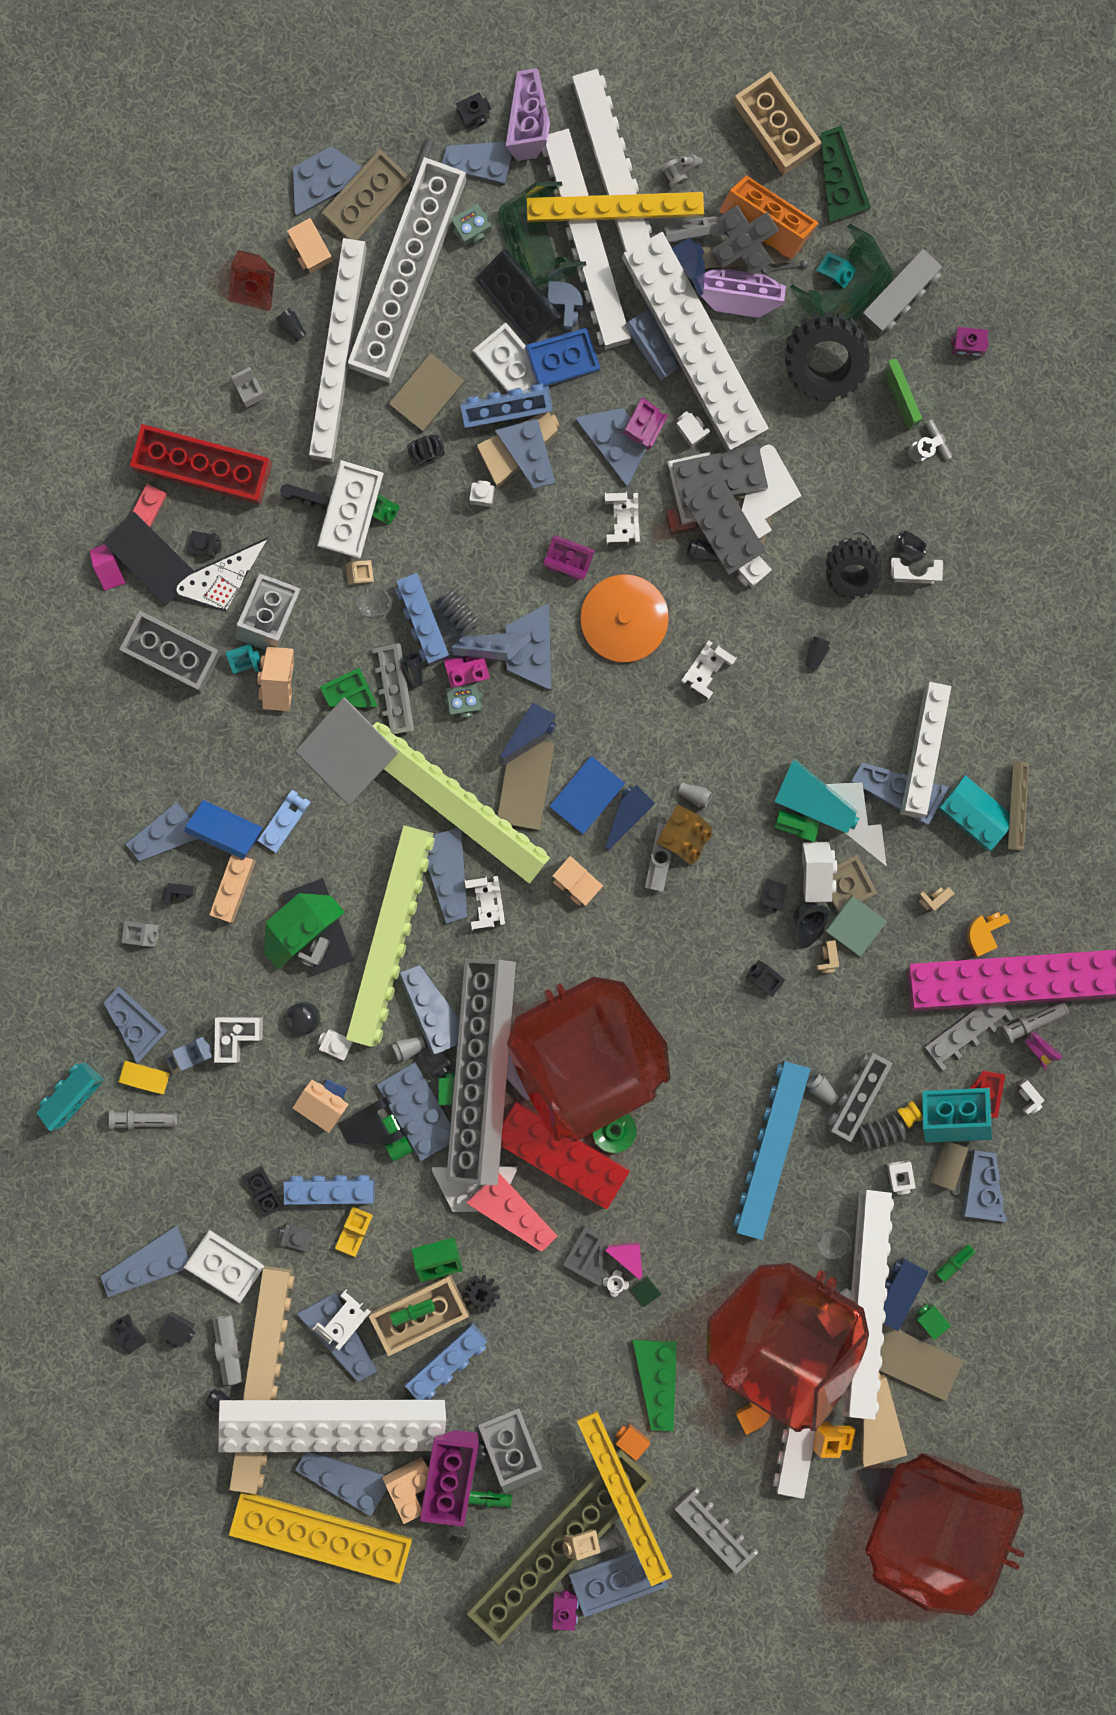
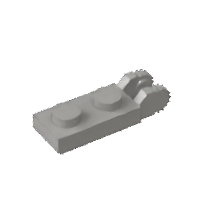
M720 216L703 217L665 224L663 226L667 241L673 243L681 242L689 237L699 239L709 234L717 237L722 234L724 235L726 230L718 219Z

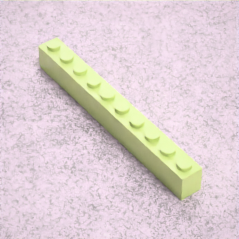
M378 722L372 725L399 752L384 770L529 884L550 859L545 850L533 845L526 835L514 830L508 821L500 819L490 807L481 804L474 794L466 792L456 780L444 775L438 766L432 765L425 760L423 754L411 749L404 739L392 734L386 725Z
M403 826L346 1040L372 1047L377 1046V1043H380L382 1039V1023L388 1017L389 1009L386 1008L388 1001H391L395 989L392 986L394 979H397L400 973V966L398 964L400 957L402 958L405 954L406 945H404L406 936H409L412 924L410 919L417 910V902L415 901L417 893L420 894L423 887L421 878L429 865L427 856L434 846V833L410 826Z

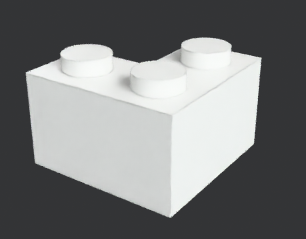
M803 842L802 865L804 870L803 893L805 902H832V893H836V880H833V874H837L835 851L830 849L829 842Z
M216 1017L214 1062H239L240 1040H262L263 1017Z

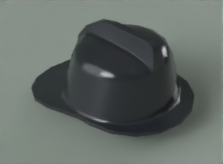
M804 899L803 904L796 908L793 914L796 924L793 941L796 946L808 948L822 936L829 916V910L826 906L818 905L815 902H805Z

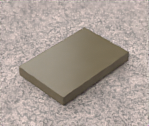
M430 353L391 400L389 405L424 432L465 381Z

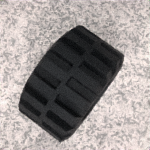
M847 538L848 541H839V545H834L831 548L832 552L829 551L827 554V582L831 589L834 588V593L837 595L841 593V597L846 598L850 596L851 599H855V596H860V598H863L866 593L869 595L873 593V588L877 589L879 582L882 580L881 556L877 552L876 546H871L869 541L862 542V538H857V540ZM854 564L864 567L858 572L844 570L845 567Z

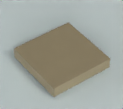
M857 854L837 864V874H833V880H836V893H832V903L837 913L851 895L862 902L877 894Z

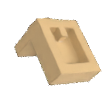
M940 887L931 895L934 898L932 900L925 892H920L918 896L921 899L918 902L925 910L935 911L955 893L950 887L945 889Z
M825 941L826 946L822 947L824 960L828 959V963L815 965L816 970H821L822 973L835 972L834 967H839L836 941Z
M591 1529L574 1536H563V1551L570 1559L580 1560L601 1553L596 1530Z

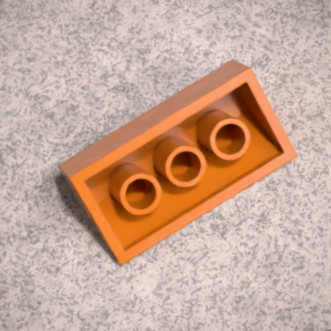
M747 175L729 191L719 210L720 213L725 214L738 205L749 223L764 213L769 212L780 231L763 243L772 246L782 256L788 257L791 260L799 253L818 225L817 221Z

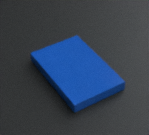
M587 328L528 344L524 347L536 384L542 383L543 387L601 370Z
M591 756L549 807L584 834L625 783Z
M203 800L185 826L184 832L244 860L261 834L263 827Z

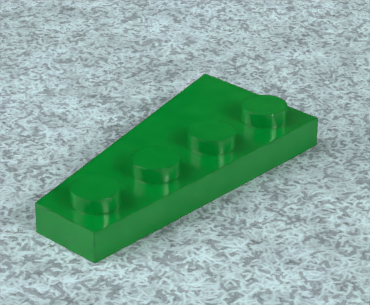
M632 1339L651 1430L674 1431L677 1341Z

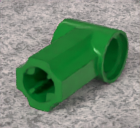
M779 810L774 828L794 834L798 838L815 842L821 822L808 816L802 815L801 817Z
M393 1114L382 1119L390 1134L400 1129ZM407 1136L393 1144H385L394 1162L414 1152L413 1147L407 1141Z

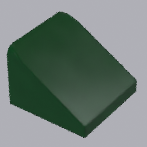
M648 1275L630 1289L644 1307L662 1295Z

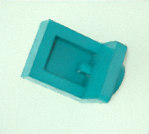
M251 644L226 651L233 674L253 667L255 673L260 672L258 664L261 663L258 650L253 651Z

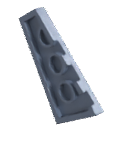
M861 763L850 783L862 782L864 791L901 811L908 775L898 774L884 768ZM933 783L927 815L922 819L912 818L926 826L929 825L949 787Z
M458 827L433 835V838H435L434 846L427 856L429 860L428 869L446 924L468 917L462 831Z

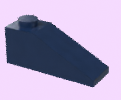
M689 237L672 247V250L694 291L701 296L704 294L705 262L702 255L705 253L699 243L695 244Z
M532 703L501 753L499 764L504 766L543 742L547 735L551 736L557 726L555 723L556 715Z
M637 785L634 788L629 786L621 794L624 798L620 801L605 848L608 851L655 805V802Z

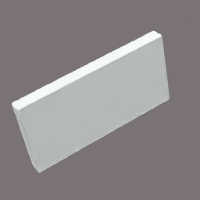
M340 461L318 547L361 558L383 477L382 472Z

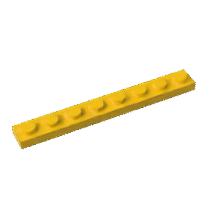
M703 192L527 198L528 222L704 216Z
M598 1411L577 1419V1423L651 1586L671 1578L672 1574Z

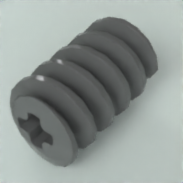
M455 588L443 594L436 600L435 604L440 603L439 610L446 609L444 616H452L449 621L450 624L457 623L455 630L463 629L460 636L464 637L479 625L477 622L481 616H472L475 609H466L469 601L461 603L464 595L456 597L455 594L459 589Z
M895 1115L891 1116V1122L887 1118H883L882 1125L878 1120H874L873 1127L869 1122H866L865 1129L860 1124L857 1130L862 1148L866 1145L869 1151L872 1148V1143L877 1148H880V1141H883L886 1146H889V1139H892L894 1144H897L899 1136L903 1142L906 1141L905 1128L900 1115L899 1120Z

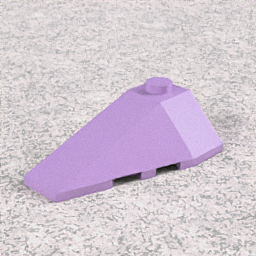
M537 68L518 71L516 75L506 147L514 158L520 161L537 158L548 140L550 121Z

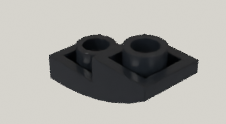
M262 1165L242 1175L263 1217L283 1207L282 1201Z

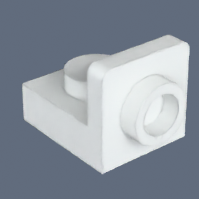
M758 556L738 569V579L744 586L749 585L752 588L772 569Z
M329 1029L327 1033L323 1032L317 1044L321 1045L320 1051L344 1061L353 1041L346 1040L345 1036Z
M1023 1079L1018 1083V1086L1021 1088L1018 1092L1026 1101L1030 1099L1031 1102L1022 1111L1027 1115L1029 1113L1033 1115L1042 1108L1041 1103L1044 1102V1099L1028 1080Z

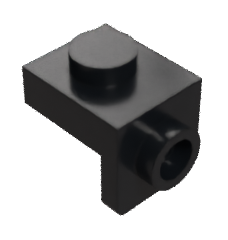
M129 1314L117 1319L111 1325L113 1338L128 1355L147 1343L144 1335L133 1324L132 1317Z

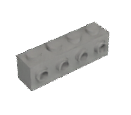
M923 249L863 312L861 319L879 336L884 331L888 333L896 325L894 320L899 315L903 317L911 309L909 304L914 299L918 301L926 293L924 288L929 283L934 285L941 277L939 272L942 266Z
M872 1052L863 1056L859 1064L861 1069L858 1075L854 1074L849 1082L851 1088L848 1094L844 1093L838 1103L841 1106L837 1114L833 1113L828 1121L831 1132L850 1142L852 1141L893 1063Z

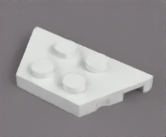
M499 1166V1173L511 1184L517 1171V1166ZM432 1167V1172L453 1212H479L465 1202L482 1185L446 1181L447 1167Z

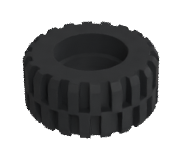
M826 311L824 316H819V312L812 314L813 319L808 320L806 317L801 320V326H795L792 329V336L787 338L784 355L788 378L791 383H794V388L798 392L803 390L804 396L809 399L812 396H815L816 401L823 402V398H829V402L836 401L835 397L838 396L844 399L848 397L847 392L851 390L854 393L858 389V383H863L866 379L865 373L869 372L870 352L867 338L864 336L862 328L856 326V321L852 318L846 320L844 314L838 313L837 316H832V312ZM834 341L843 345L848 351V358L844 365L832 372H819L812 369L807 364L806 355L813 346L820 342Z

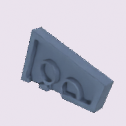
M649 308L624 325L660 380L666 378L679 368L674 353Z
M176 802L126 843V846L139 861H143L198 838L184 832L185 826L191 818Z
M972 1150L962 1212L963 1216L1007 1222L1002 1204L1004 1201L1000 1191V1176L996 1153Z

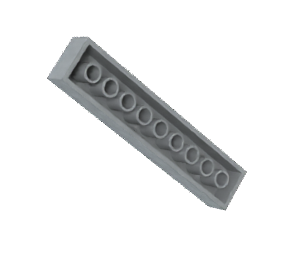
M465 958L446 1181L498 1185L516 962Z

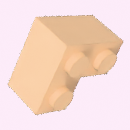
M267 647L266 655H262L261 669L263 671L258 673V685H261L259 688V700H262L263 709L290 710L292 698L291 679L294 668L293 649Z
M571 856L553 875L555 878L553 883L560 890L564 891L567 889L572 893L570 898L578 906L582 903L586 906L603 887L600 882Z
M422 1457L382 1477L404 1524L421 1515L422 1508L415 1494L424 1490L426 1486L428 1468Z

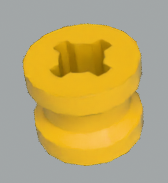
M910 1101L905 1108L897 1109L898 1114L908 1129L913 1126L914 1122L923 1120V1116L913 1101Z

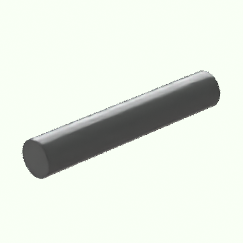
M426 139L412 176V181L408 186L409 188L413 189L424 157L429 158L434 145V141L431 139Z

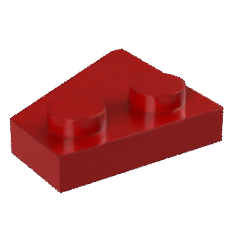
M983 1070L969 1089L990 1088L991 1116L998 1118L1005 1074Z

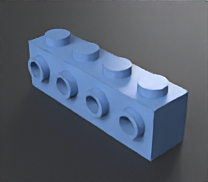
M541 383L531 385L529 390L524 391L521 388H514L508 390V394L500 395V392H493L487 394V398L479 399L478 396L465 398L466 402H463L460 406L464 426L466 428L551 412L553 405L549 386L543 387Z
M416 573L398 580L397 584L399 587H396L395 591L399 600L404 599L406 604L403 611L407 621L412 620L414 628L411 629L415 641L420 640L422 648L418 650L423 662L428 661L430 666L450 658L418 574Z
M346 1175L334 1176V1179H325V1176H312V1179L303 1180V1176H290L289 1180L284 1182V1205L368 1204L375 1201V1179H369V1175H357L356 1179H347Z
M471 1323L406 1382L405 1387L417 1400L431 1399L436 1394L435 1389L440 1384L445 1386L453 1378L451 1375L457 1369L459 1371L463 1370L470 1363L468 1359L473 1354L478 1356L486 1349L487 1338Z

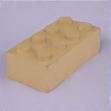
M772 71L735 96L733 105L783 175L819 151L822 142Z
M447 1275L372 1311L369 1318L387 1355L390 1356L468 1318L469 1311L452 1276ZM428 1299L434 1302V1312L418 1317L417 1321L411 1320L394 1327L390 1313L407 1308L408 1304L415 1305Z

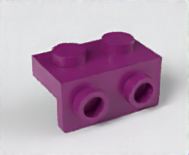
M554 535L543 565L547 566V569L550 571L566 573L568 577L574 580H584L595 550Z

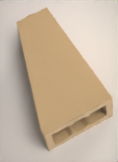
M549 412L541 413L525 421L538 419L545 445L558 434L557 427L560 426L556 416L550 415ZM498 435L477 445V449L496 487L501 486L520 469Z
M880 1372L878 1375L880 1390L877 1392L878 1414L875 1416V1420L862 1418L861 1461L864 1467L907 1456L888 1381L884 1374L880 1375Z

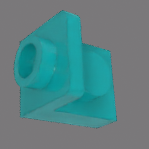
M827 252L816 271L845 288L852 279L856 269L846 259Z

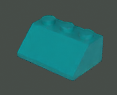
M966 775L937 808L986 851H991L1009 829L1010 813Z
M76 1063L68 1072L70 1076L65 1081L61 1080L54 1087V1094L50 1098L48 1096L40 1102V1109L36 1113L50 1132L61 1130L105 1081L87 1063H81L80 1065Z
M990 1088L922 1091L925 1143L993 1140Z

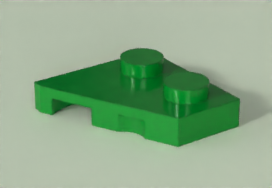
M360 668L320 686L329 707H335L344 697L354 707H378Z

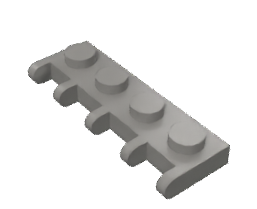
M401 644L371 649L372 654H378L380 667L375 668L374 671L382 675L384 689L378 690V695L385 694L387 711L381 712L382 717L388 716L390 732L394 735L414 731L406 675L401 666L403 657Z
M1004 1005L977 1007L926 1045L925 1048L941 1070L945 1071L947 1068L942 1063L952 1054L961 1059L962 1055L958 1051L971 1040L977 1047L980 1042L976 1036L988 1027H990L993 1033L997 1032L998 1030L994 1023L1004 1015L1009 1021L1014 1018Z
M695 1487L674 1508L737 1574L757 1555L758 1550L754 1548L748 1553L739 1544L744 1539V1536L739 1534L734 1538L724 1528L729 1520L725 1517L719 1523L709 1512L714 1504L710 1501L703 1506L695 1497L700 1491L698 1487Z

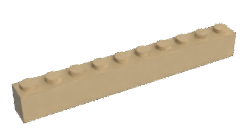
M269 1266L263 1268L243 1400H276L278 1386H274L275 1377H279L281 1372V1364H278V1357L283 1355L285 1342H281L282 1333H286L288 1320H284L285 1311H289L291 1306V1298L287 1297L289 1289H293L295 1276H291L292 1270ZM235 1452L230 1490L256 1494L259 1488H263L265 1474H261L262 1465L266 1466L268 1452Z

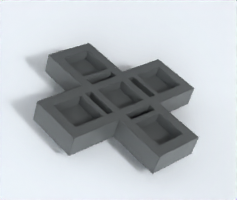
M736 205L718 218L729 235L728 239L712 249L723 268L742 257L754 275L773 262L762 245V242L780 231L769 212L764 213L749 223L739 206Z

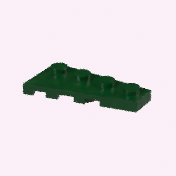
M842 125L821 132L820 141L822 142L821 151L828 222L831 224L868 211L871 206Z

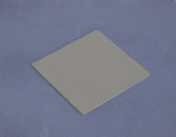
M345 697L296 750L348 805L365 790L399 753Z

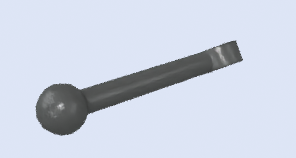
M802 260L800 263L776 267L768 265L763 268V273L770 274L773 271L799 267L805 269L808 267V262Z
M970 1151L967 1152L955 1191L952 1190L954 1195L961 1194L960 1186L968 1160L971 1158Z

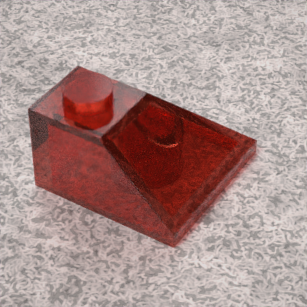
M238 250L231 263L228 301L271 311L275 270L260 255Z

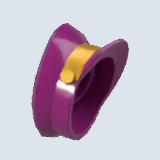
M1031 1031L1025 1042L1035 1053L1040 1065L1046 1072L1047 1065L1052 1061L1061 1060L1062 1055L1038 1033Z

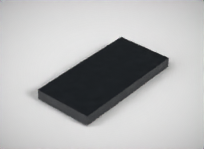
M503 249L475 278L528 344L537 342L562 317L507 249Z
M134 511L103 541L166 605L176 596L174 588L177 582L186 574L194 571Z
M324 878L282 893L285 904L299 893L330 896ZM339 919L316 938L319 941V938L323 937L330 940L320 964H314L313 967L309 966L312 976L354 960ZM314 940L303 949V952L309 956L313 954L310 952Z

